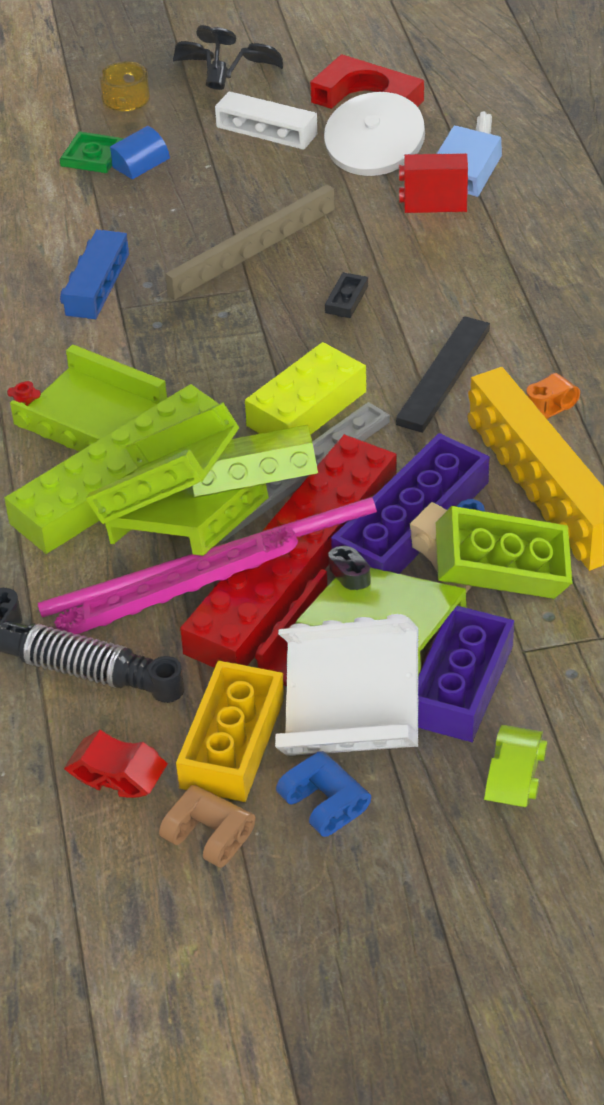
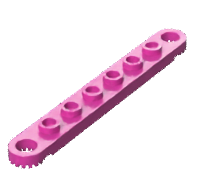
M282 526L281 529L276 527V531L272 529L271 533L268 532L266 535L258 534L83 602L81 607L69 608L68 612L64 610V614L60 613L59 617H56L55 626L61 631L65 630L75 635L98 626L109 625L116 619L126 615L137 614L144 608L157 603H166L175 596L188 591H197L206 584L217 580H225L237 572L248 568H256L263 562L284 555L296 547L298 543L297 537L289 526L286 528Z

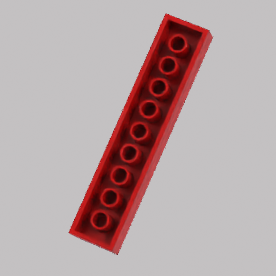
M344 434L317 465L318 473L311 474L306 478L263 531L374 497L397 474V454ZM347 522L297 537L298 543L290 552L263 562L256 568H248L233 574L225 580H220L180 627L183 655L214 668L218 661L248 666L255 658L258 646L262 642H266L272 634L275 624L279 620L282 621L288 613L291 603L294 600H298L303 594L307 582L310 579H314L321 569L325 570L329 565V551L332 550L331 537Z

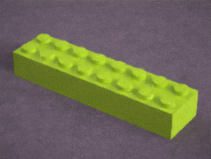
M192 384L186 386L4 497L9 524L45 554H48L100 521L85 499L90 492L129 476L136 471L138 467L126 450V445L219 403Z

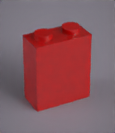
M467 153L404 154V165H399V181H404V187H399V203H404L405 213L467 212Z

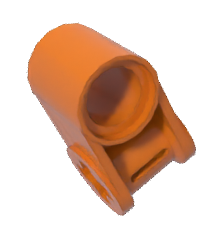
M554 373L537 383L529 385L526 395L548 420L550 417L573 407L580 397V389L560 374Z

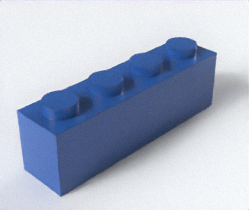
M96 229L93 237L87 241L86 250L83 255L79 256L76 269L70 273L68 284L61 290L60 302L64 304L65 316L97 319L129 256L127 233Z

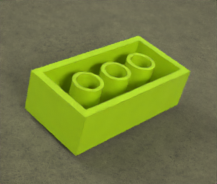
M451 506L436 522L438 581L553 599L572 584L567 525Z

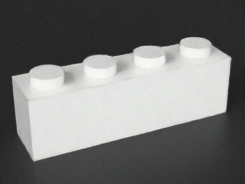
M230 91L215 106L216 125L221 129L300 149H305L318 134L317 113Z

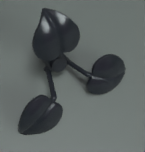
M206 25L198 26L196 34L205 43H215V58L214 53L209 49H205L203 45L189 41L178 42L175 45L173 62L206 60V86L215 90L224 89L226 77L231 78L232 71L242 56L249 61L271 64L283 69L281 54L272 46L260 43H251L248 45V48H242L228 69L226 63L219 60L220 44L233 45L236 43V35L228 29L220 27L211 28Z

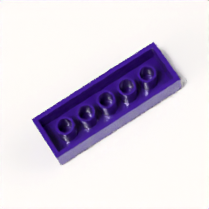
M438 433L373 497L377 510L376 513L348 521L331 537L332 549L339 546L352 547L358 551L370 568L400 574L420 553L412 548L410 523L431 502L448 510L451 506L457 507L461 501L473 499L489 483L490 456Z

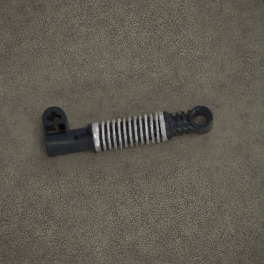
M0 588V617H3L0 619V652L20 657L22 662L32 666H42L44 669L48 667L51 671L55 669L56 672L61 671L63 674L68 672L70 676L75 675L77 678L81 676L84 680L88 678L89 681L95 680L96 683L101 681L103 685L108 683L109 686L114 688L131 686L140 690H146L151 692L157 701L164 703L174 702L183 695L182 668L176 658L162 656L153 660L141 655L138 656L133 653L132 649L118 644L114 645L111 642H101L98 639L94 640L91 637L87 638L79 634L74 635L72 632L68 633L65 630L48 628L42 624L23 625L21 624L22 614L17 593L10 588Z

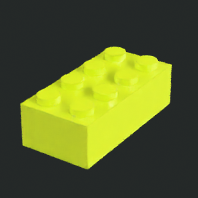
M322 342L245 399L246 426L261 434L308 425L311 435L366 393V365Z

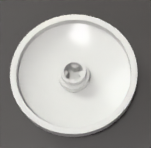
M372 92L356 96L339 106L326 124L324 139L327 152L337 166L353 174L376 176L399 169V165H404V154H418L425 139V126L420 110L409 99L389 92Z

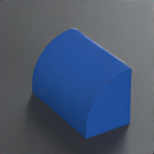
M146 126L110 146L113 168L131 179L138 177L170 158L164 140L150 126Z

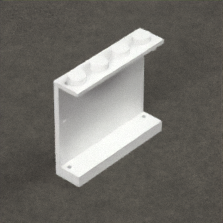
M393 614L383 620L361 617L356 618L351 623L329 620L324 621L319 626L298 623L291 625L287 629H279V635L288 642L286 730L285 733L276 734L275 747L286 756L315 754L320 751L336 753L418 747V627L409 617Z

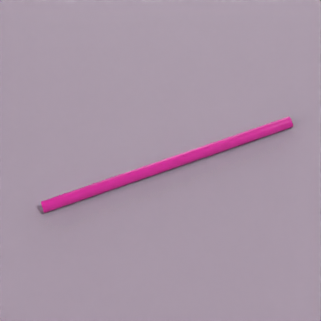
M373 497L282 526H285V528L289 526L293 529L296 537H300L376 513L377 510ZM272 529L256 533L241 539H237L222 545L215 546L211 548L210 551H208L205 555L225 548L227 546L233 545L245 539L251 538L258 534H262V536L266 535L268 532L271 533ZM190 554L38 602L40 614L44 618L64 610H69V608L82 606L83 602L202 556Z

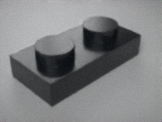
M342 272L325 303V313L351 318L368 288V277Z

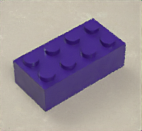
M461 606L455 607L442 624L418 676V728L473 743L513 648L514 620Z

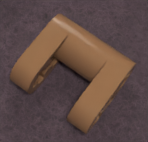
M192 785L164 817L159 829V835L161 838L179 845L199 822L214 829V833L210 836L204 847L203 858L213 865L222 868L249 837L254 828L256 817L254 814L197 785Z

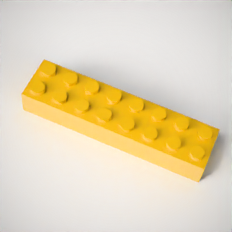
M503 367L471 377V389L468 391L470 413L467 415L471 428L477 430L484 444L490 447L496 454L499 463L505 465L509 470L514 482L521 485L528 499L534 502L541 510L543 518L550 523L568 526L569 545L575 558L578 561L581 560L589 571L603 566L604 486Z

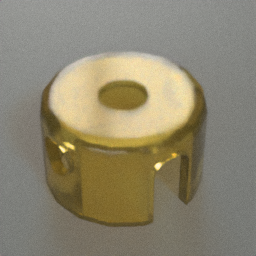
M124 61L116 62L103 68V77H100L103 103L108 108L122 112L132 111L141 108L150 99L148 73L143 65L137 62ZM126 74H131L135 80L127 82L123 77Z

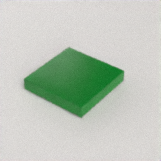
M79 131L61 156L60 165L62 167L108 173L112 167L110 146L124 138Z

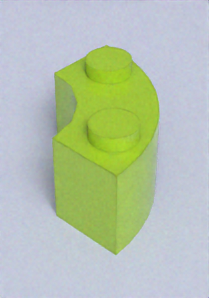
M501 725L496 739L495 755L491 759L484 800L527 807L530 799L536 800L539 779L534 778L538 761H545L548 741L542 740L543 731Z

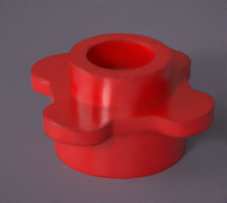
M31 381L18 383L15 387L7 390L9 397H13L14 401L22 402L26 406L41 396L40 390H36Z

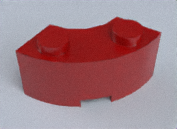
M99 729L81 741L64 767V770L76 779L99 791L105 786L118 790L119 797L137 798L150 794L168 763L159 756L154 748L144 742H122Z

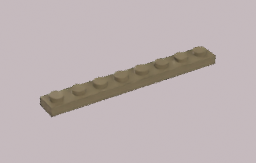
M326 184L167 272L168 296L174 300L334 211V188Z

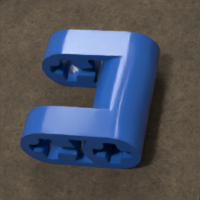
M324 751L313 754L286 772L276 785V792L290 805L300 802L318 789L328 797L327 800L313 810L309 818L310 825L323 837L335 833L361 815L369 806L372 798L366 789Z

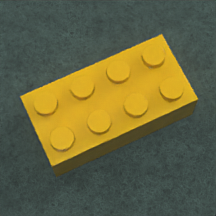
M223 661L217 662L176 761L179 789L187 790L192 785H197L219 797L246 802L284 701L282 672Z

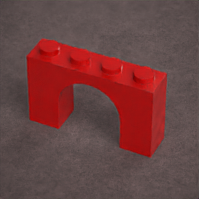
M343 54L338 56L310 81L311 103L330 109L336 106L344 97L357 91L398 94L409 99L417 107L424 101L423 79Z

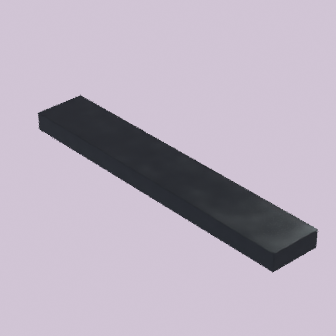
M466 316L462 318L397 415V426L421 433L424 432L490 331V323Z

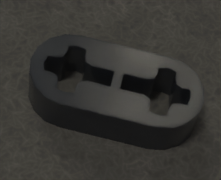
M339 546L329 551L330 571L345 588L360 590L370 585V566L356 549L349 546Z

